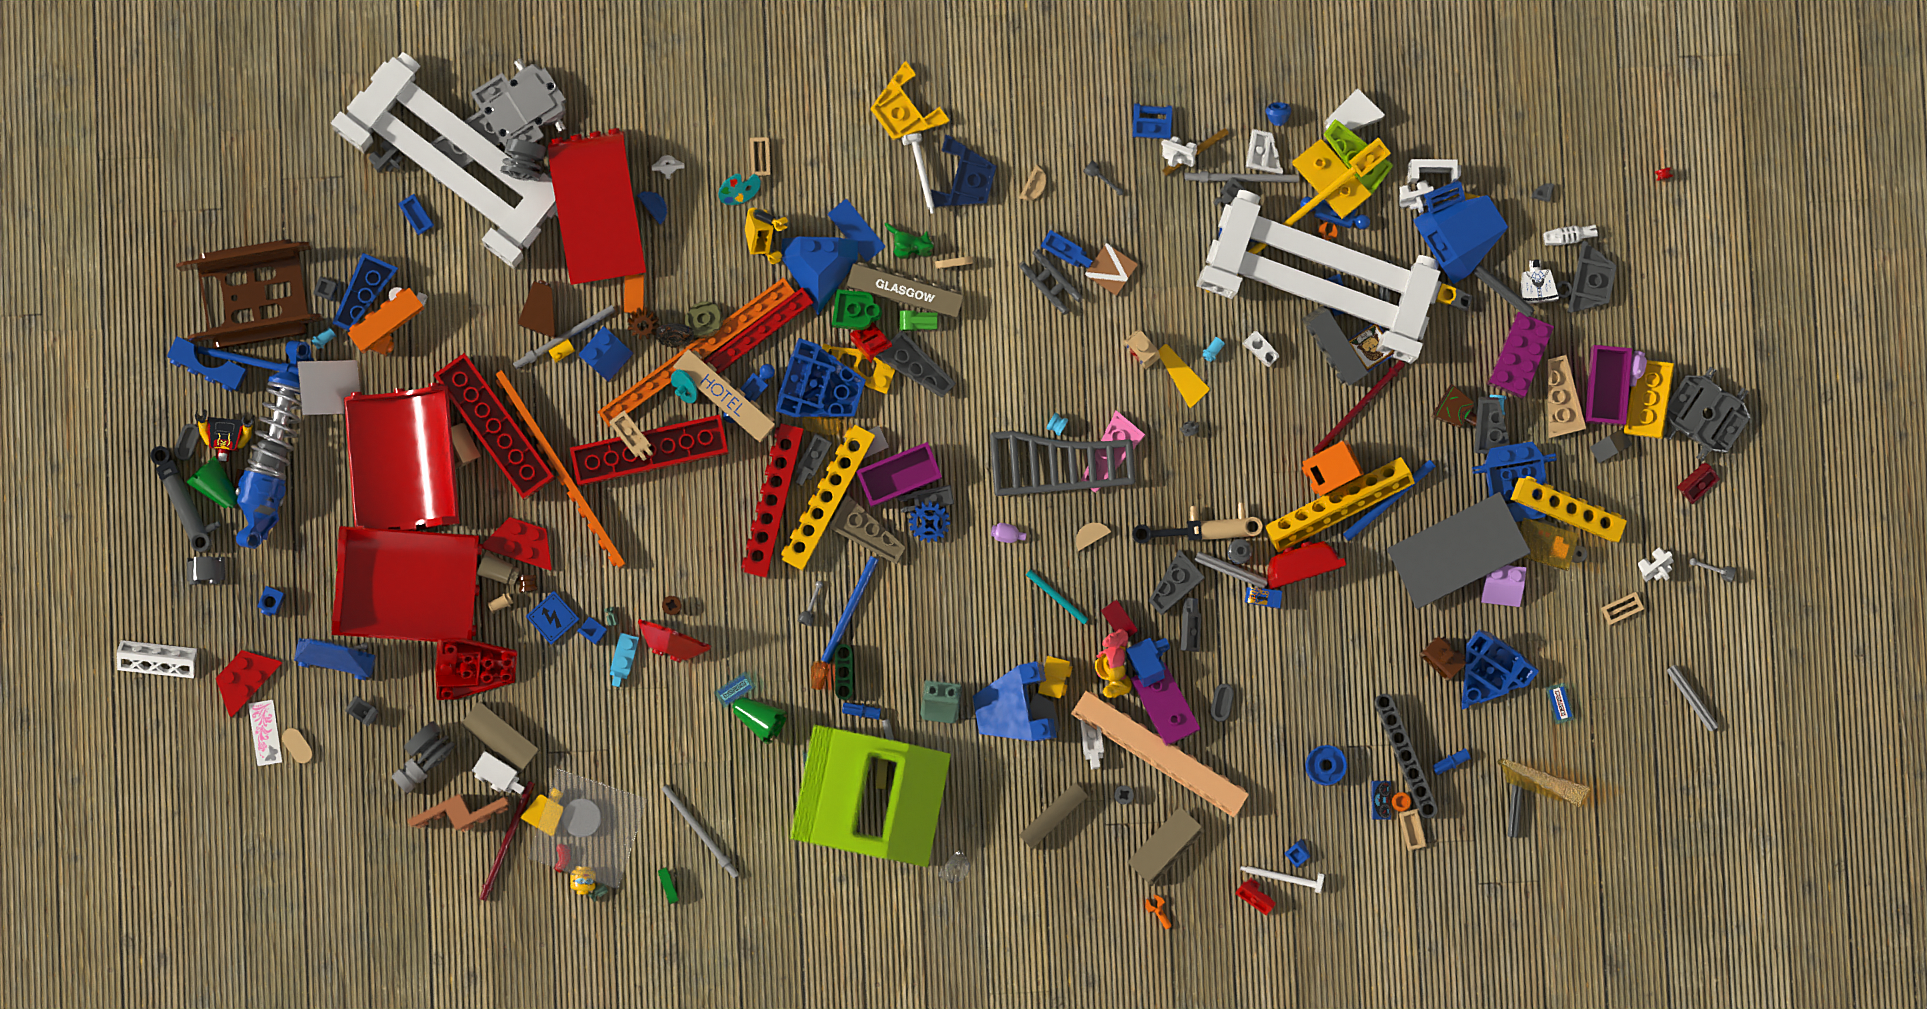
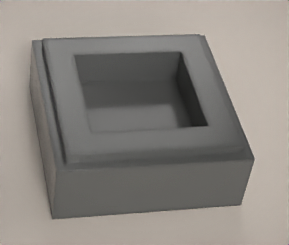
M320 276L313 294L332 301L338 283Z

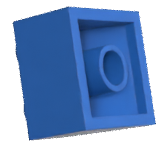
M603 326L578 355L609 382L634 353Z

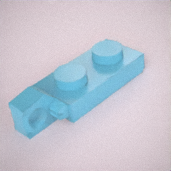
M620 633L610 668V675L614 676L612 686L620 687L622 678L627 679L630 674L639 637Z

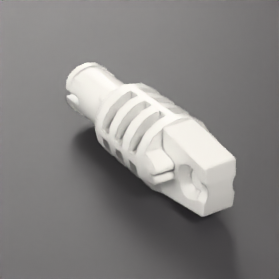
M1575 225L1545 232L1543 234L1545 245H1563L1577 243L1583 238L1597 237L1596 225L1580 228Z

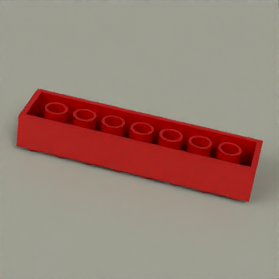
M465 352L434 374V377L441 386H448L449 398L524 501L556 479Z
M720 414L641 432L650 443L649 450L652 452L651 456L646 451L642 452L647 458L645 461L640 456L635 457L621 437L570 447L577 485L579 487L729 454Z

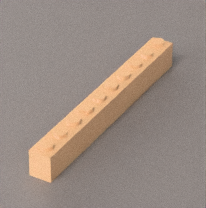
M1085 691L1071 713L1095 730L1099 726L1101 734L1233 818L1249 795L1243 787L1233 785L1224 775L1214 773L1210 766L1202 765L1197 762L1194 756L1181 752L1177 745L1170 744L1165 746L1159 734H1153L1148 731L1144 724H1137L1131 720V716L1115 710L1114 705L1109 702L1104 703L1093 692Z

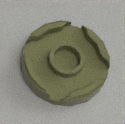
M709 301L694 304L685 316V325L693 330L694 337L700 339L715 335L723 324V315L720 308Z

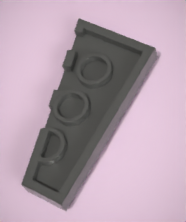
M902 330L890 341L892 347L875 356L941 398L956 385Z

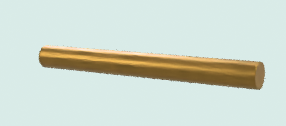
M1223 128L1198 145L1195 157L1228 135L1227 129ZM1177 163L1175 167L1167 166L1162 172L1165 176H1168L1184 164Z

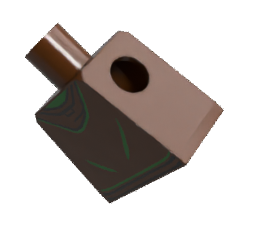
M1450 384L1431 417L1458 428L1463 425L1464 421L1475 426L1477 415L1471 412L1475 403L1453 384Z

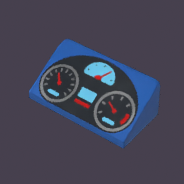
M1371 781L1372 820H1391V781Z

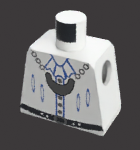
M1540 260L1529 261L1530 271L1523 272L1521 275L1520 297L1528 304L1557 301L1559 298L1551 270H1541Z

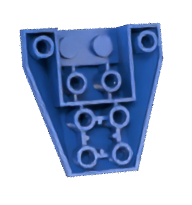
M1488 195L1462 201L1433 213L1426 211L1413 220L1453 284H1456L1472 273L1508 228Z

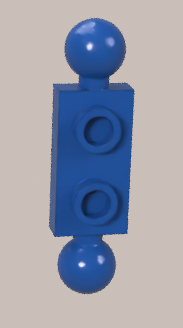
M1303 198L1300 203L1301 208L1313 198ZM1325 200L1312 209L1316 211L1315 218L1349 229L1352 223H1355L1356 227L1361 230L1368 228L1370 225V219L1367 215L1355 216L1357 209H1354L1345 218L1341 219Z
M762 365L760 375L758 376L756 373H753L740 388L746 394L744 397L749 402L753 400L755 402L769 386L765 380L772 378L775 374V369L772 365ZM724 412V420L728 423H734L735 421Z

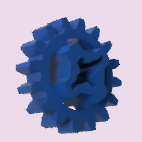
M929 500L928 505H925L922 501V507L916 505V512H910V515L913 517L909 518V523L913 524L910 526V530H915L913 533L914 537L920 535V541L927 538V543H930L931 538H933L937 542L938 536L944 538L943 531H949V528L946 526L950 525V520H947L949 513H944L946 510L944 506L939 508V502L932 505V501ZM918 516L921 519V523L919 524V526H917ZM940 517H942L941 527L937 523L940 520ZM926 519H928V520H932V519H933V524H931V523H927V524H926Z

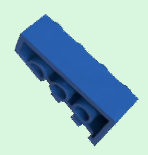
M362 253L332 324L350 332L349 328L359 322L398 271V267Z

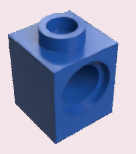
M266 586L257 605L258 608H261L260 613L270 617L272 613L278 615L286 594ZM274 597L276 603L273 607L269 608L266 601L268 598Z

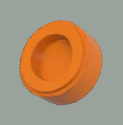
M1399 792L1393 796L1391 803L1395 810L1402 812L1410 808L1411 798L1408 794Z

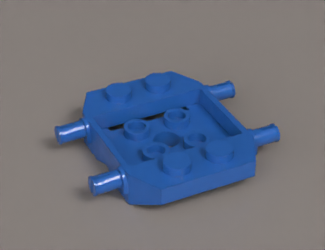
M1533 441L1490 448L1484 464L1472 466V470H1480L1472 472L1473 475L1479 473L1486 474L1489 497L1500 492L1503 495L1504 501H1510L1515 489L1511 484L1513 478H1526V476L1537 479L1536 483L1543 485V483L1547 484L1544 464L1557 461V458L1549 459V457H1555L1556 453L1542 454ZM1529 461L1533 462V464L1495 470V467L1517 464ZM1536 489L1533 491V497L1538 496ZM1553 496L1550 498V502L1555 500ZM1518 502L1506 504L1515 522L1546 516V514Z

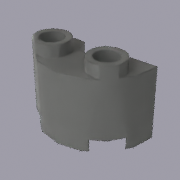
M206 556L186 559L187 582L190 585H200L201 581L209 580V584H220V580H225V557Z

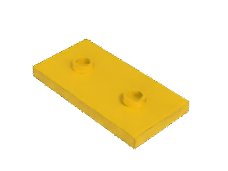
M1322 139L1318 140L1292 162L1318 193L1322 192L1349 170ZM1354 175L1324 200L1343 219L1371 196V193Z
M1647 360L1643 376L1637 379L1636 387L1631 386L1624 434L1663 439L1674 363Z

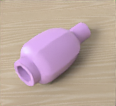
M1634 351L1632 355L1629 386L1636 387L1637 379L1641 378L1645 372L1647 359L1644 357L1645 353Z
M1006 523L992 525L991 536L997 541L1013 543L1017 539L1024 541L1026 539V533L1019 532L1017 527Z

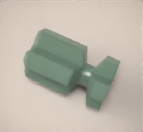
M614 606L604 609L608 613L606 618L610 627L619 624L617 615L613 613L615 610Z
M600 883L595 887L594 893L589 892L588 895L595 902L597 901L596 896H603L608 892V889L603 883Z

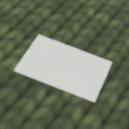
M357 360L298 362L302 414H345L344 398L351 396L352 392H360Z

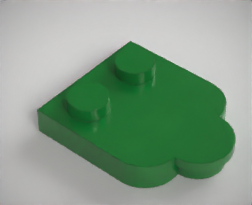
M837 289L832 319L833 328L865 330L870 327L871 322H876L881 318L882 309L878 304L874 303L870 293Z

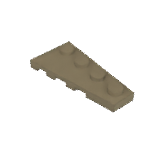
M848 494L829 526L831 530L896 565L906 548Z

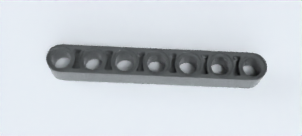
M1380 694L1375 698V708L1420 816L1432 818L1437 813V806L1395 703L1389 694ZM1381 697H1385L1389 701L1386 708L1379 705ZM1388 715H1393L1396 718V723L1393 726L1388 725L1386 722ZM1395 733L1403 735L1402 743L1398 744L1394 741ZM1404 750L1408 751L1411 755L1410 760L1407 762L1401 759V753ZM1411 768L1416 769L1418 772L1416 779H1411L1408 776V771ZM1419 786L1425 789L1423 797L1416 795L1415 791ZM1426 804L1432 806L1433 811L1430 815H1426L1423 812V807Z

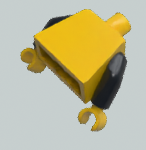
M755 207L750 208L745 224V234L750 255L761 254L764 257L767 256L771 264L780 262L781 252L778 250L773 253L770 252L773 228L775 227L777 231L788 228L784 225L788 222V219L782 217L777 220L775 216L768 214L767 210Z

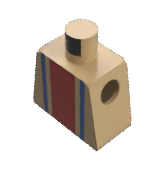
M1136 330L1122 342L1145 370L1160 358L1158 349L1141 330Z

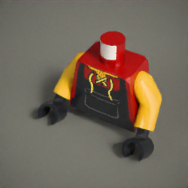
M205 409L203 411L204 416H200L198 410H196L195 419L198 421L200 434L210 449L218 450L217 459L220 462H229V452H239V449L244 448L251 439L252 423L255 420L254 415L251 417V420H248L246 418L247 413H245L242 420L207 417V410Z

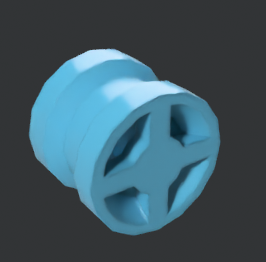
M1055 412L1046 429L1053 430L1056 435L1060 436L1068 419L1059 417V414Z

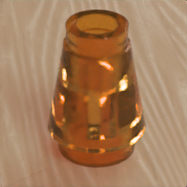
M813 661V665H811L812 689L822 690L829 672L828 663Z

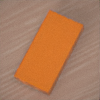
M644 275L625 276L624 313H631L632 311L637 313V308L639 307L644 312Z

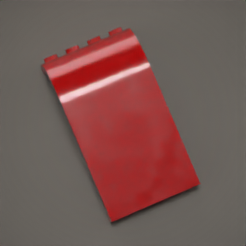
M619 128L608 129V133L602 134L601 131H593L589 133L590 136L583 137L582 134H575L570 136L571 139L563 140V137L552 138V142L548 143L550 171L571 285L646 273L647 271L626 156L624 130Z

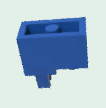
M1148 638L1126 648L1127 658L1144 688L1165 678L1164 670L1166 668L1163 661L1159 660V657L1170 649L1166 638L1159 641H1152L1151 638Z

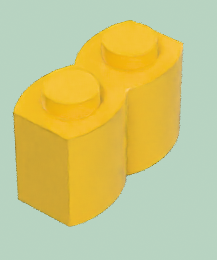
M1047 656L1044 666L1046 681L1040 682L1039 694L1058 699L1061 698V695L1065 696L1068 686L1064 684L1066 677L1070 678L1073 667L1069 666L1070 661Z

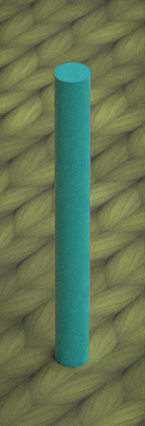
M1031 569L1026 574L1028 578L1082 624L1089 620Z

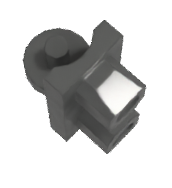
M385 140L381 146L387 151L386 154L381 157L374 151L368 158L378 173L389 162L390 164L385 168L387 171L390 172L394 167L399 171L401 167L398 163L402 160V157L398 155L394 160L393 158L400 150Z

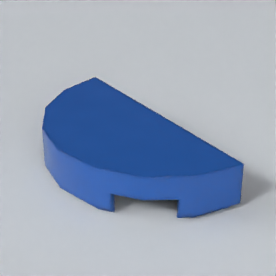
M651 191L637 194L636 196L658 224L661 225L667 216V205L664 199L658 193Z

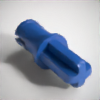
M848 702L843 703L842 713L879 720L881 708L864 706L863 703L862 705Z
M1464 748L1451 756L1447 755V758L1434 764L1432 767L1434 772L1439 775L1451 768L1455 769L1457 765L1471 759L1467 749Z

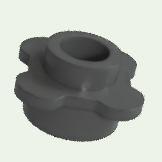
M1194 421L1185 422L1180 431L1184 433V436L1194 435L1199 432V424Z

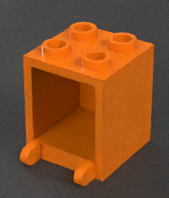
M1348 440L1341 441L1302 462L1304 465L1302 470L1306 477L1309 476L1313 483L1310 485L1314 493H1318L1319 496H1324L1365 474ZM1316 465L1320 473L1322 474L1325 483H1322L1321 479L1319 478L1314 468Z

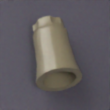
M486 551L476 576L514 585L520 569L515 567L514 564L506 562Z

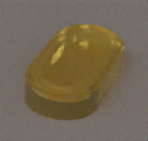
M804 417L803 426L811 433L836 435L841 429V422L837 417Z

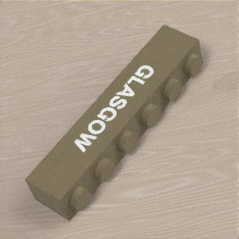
M858 262L857 265L853 264L847 288L868 292L873 296L953 319L958 318L963 301V295H960V291L955 289L946 291L942 289L941 285L931 283V286L923 284L924 281L917 278L908 280L905 279V275L899 273L894 275L887 274V270L876 267V270L868 268L869 265Z

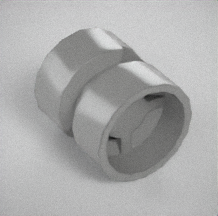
M413 758L404 764L403 770L398 769L391 775L394 781L407 794L416 788V783H421L428 777L426 772Z

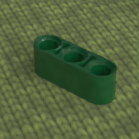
M846 644L839 645L835 650V693L843 701L850 699L853 694V652L850 646ZM841 648L849 650L847 658L839 657L838 653ZM842 667L849 669V675L845 678L840 677L838 674L839 669ZM842 686L849 688L850 692L846 697H841L838 693Z

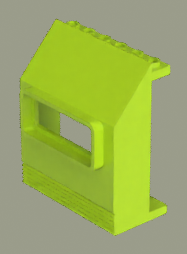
M814 725L790 839L928 867L951 754L902 742ZM871 757L897 762L881 838L856 833Z

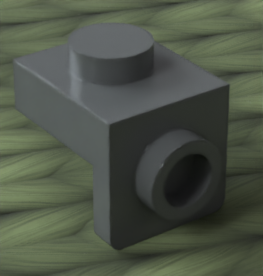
M357 695L354 696L345 712L366 726H369L370 723L372 724L378 716V710Z

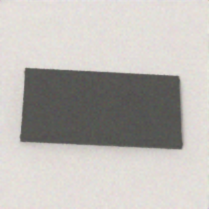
M1500 492L1387 548V553H1389L1417 610L1531 553Z

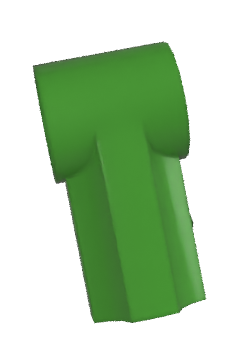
M912 310L900 311V331H917V329L937 330V313H917V311Z

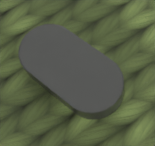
M192 423L186 424L180 432L174 448V454L182 461L190 460L195 453L201 437L197 425Z
M1220 684L1214 691L1210 713L1211 717L1218 722L1225 721L1230 715L1234 690L1228 684Z

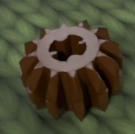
M639 307L637 308V313L631 312L632 318H628L627 322L630 324L628 330H633L632 336L639 334V339L641 340L643 335H645L646 339H650V334L656 335L655 329H658L660 325L656 323L659 321V317H653L655 315L654 310L648 313V307H645L644 312H642ZM642 320L646 321L645 326H641Z

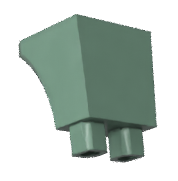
M929 680L924 681L920 711L922 719L955 723L959 717L962 685Z

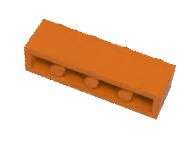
M403 288L392 301H385L381 304V309L377 312H370L365 316V321L360 324L356 323L349 328L350 332L347 334L362 354L366 353L425 309L410 288L407 290Z

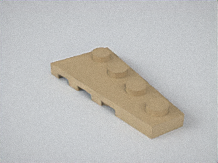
M1567 355L1548 359V439L1584 430L1586 425Z

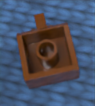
M1437 636L1419 655L1448 681L1466 664L1464 661L1465 656L1460 651H1454L1449 647L1451 643L1445 637L1440 638Z

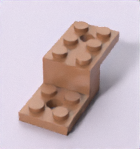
M458 794L407 821L410 827L421 829L429 825V820H439L445 817V812H447L455 830L466 832L474 828V823H484L490 820V815L495 812L499 815L509 810L507 806L511 805L508 797H503L472 813L464 795Z

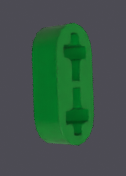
M667 867L657 870L669 904L679 902Z

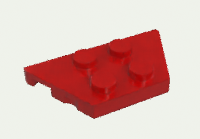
M509 517L482 544V549L552 571L548 535L545 528Z
M241 650L215 678L231 718L283 664L281 661Z

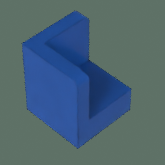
M588 617L577 631L597 645L608 630L593 618Z

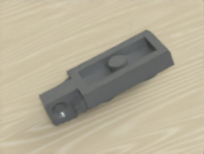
M815 433L797 466L796 473L800 475L796 480V484L803 487L807 478L812 480L832 445L831 441Z
M1185 598L1182 616L1181 651L1199 652L1201 613L1198 611V599Z

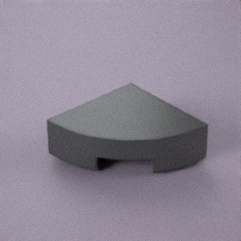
M1546 183L1536 188L1531 195V199L1549 203L1554 183Z

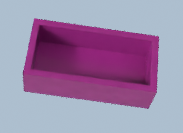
M1518 312L1487 385L1523 399L1529 389L1554 326L1533 317H1526L1521 312Z
M1593 345L1591 347L1585 423L1622 427L1626 425L1632 348Z
M928 442L856 471L871 508L942 479Z

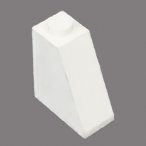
M1357 88L1325 121V129L1327 130L1336 119L1350 131H1354L1380 121L1385 114Z

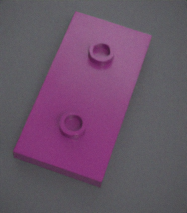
M1164 662L1166 668L1164 670V679L1145 688L1138 676L1132 677L1131 682L1165 746H1168L1200 731L1201 728Z

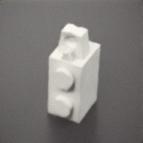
M484 751L472 770L476 773L474 777L482 782H485V780L492 783L490 787L499 793L502 790L511 793L513 789L517 793L522 794L525 787L517 783L519 780L516 777L519 773L518 771Z

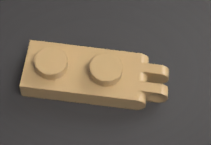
M625 411L609 422L635 457L640 456L645 461L647 458L642 452L646 451L649 456L652 455V452L649 450L650 443Z

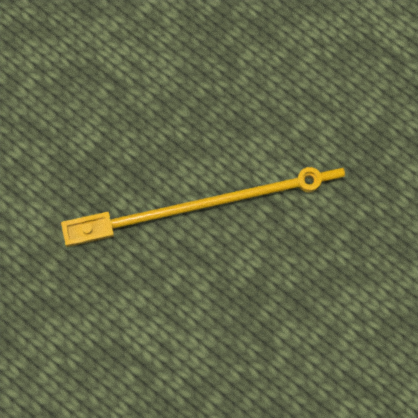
M1379 138L1374 140L1348 161L1352 166L1348 171L1282 224L1291 227L1356 173L1363 177L1391 154ZM1259 242L1248 252L1256 255L1267 244Z

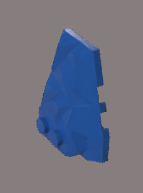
M798 338L783 378L775 411L792 417H854L866 380L848 366L843 365L836 357L827 353L818 344Z

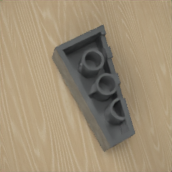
M1320 306L1302 318L1306 329L1317 341L1316 345L1327 356L1328 364L1337 371L1338 374L1336 376L1341 384L1345 383L1350 386L1368 374L1328 309Z

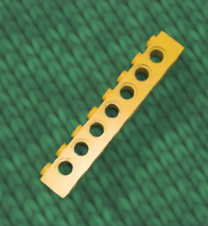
M854 425L853 428L849 427L844 436L847 438L844 445H839L835 453L838 455L835 462L831 461L826 471L829 473L826 479L822 477L817 486L820 489L817 495H812L808 503L810 505L808 512L804 511L800 517L799 522H801L799 529L795 528L790 536L792 539L789 546L786 545L781 553L784 556L782 561L801 571L805 569L856 471L875 439L874 434L857 425ZM851 442H858L860 448L858 451L853 452L849 449V444ZM842 459H849L851 465L848 468H842L840 466ZM838 475L842 478L839 485L831 483L833 476ZM830 492L833 495L832 500L824 502L822 500L823 493ZM821 509L824 513L823 517L815 519L812 515L813 511ZM812 526L814 528L813 535L806 536L803 533L804 528ZM797 543L805 545V550L802 553H797L794 550Z
M1402 457L1393 460L1265 525L1268 537L1277 552H1280L1415 484L1411 471Z

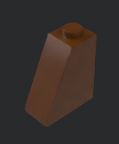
M539 280V282L533 281L517 324L523 328L555 339L556 326L553 289L549 287L550 283L543 280Z

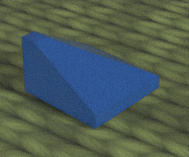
M1302 839L1284 853L1296 868L1311 856Z

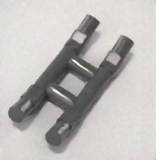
M1037 248L1032 253L1043 267L1046 268L1042 273L1037 276L1024 261L1018 266L1063 315H1066L1069 309L1056 295L1062 289H1065L1077 302L1082 301L1083 296ZM1050 275L1059 282L1051 290L1043 283Z

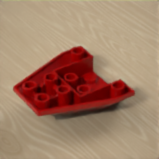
M461 637L440 638L437 641L435 665L437 700L459 699L514 683L517 650Z

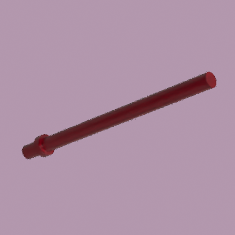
M1399 360L1393 367H1390L1386 375L1313 449V452L1315 454L1322 452L1393 377L1399 375L1398 372L1405 364Z
M528 781L487 881L482 885L483 890L479 899L487 901L490 891L494 889L492 886L535 786L533 782Z

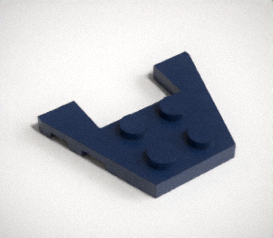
M945 135L941 152L958 156L960 161L951 194L931 189L934 207L987 204L997 166L957 142L951 136Z

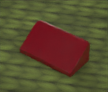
M1704 462L1682 481L1677 488L1691 504H1694L1720 478L1714 469Z
M1117 599L1101 610V613L1115 633L1119 629H1124L1128 633V637H1131L1138 632V629Z

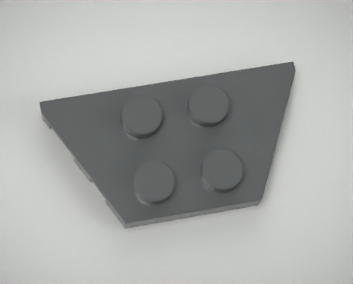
M1584 240L1581 244L1567 313L1605 305L1610 301L1617 265L1606 259L1602 253L1596 251Z

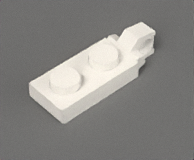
M1080 719L1085 760H1090L1091 770L1099 769V758H1103L1104 753L1101 728L1097 726V730H1095Z

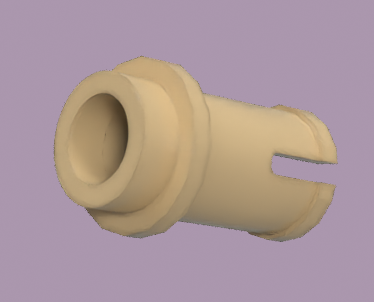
M503 593V596L488 602V606L493 614L507 606L511 607V604L514 602L509 593Z

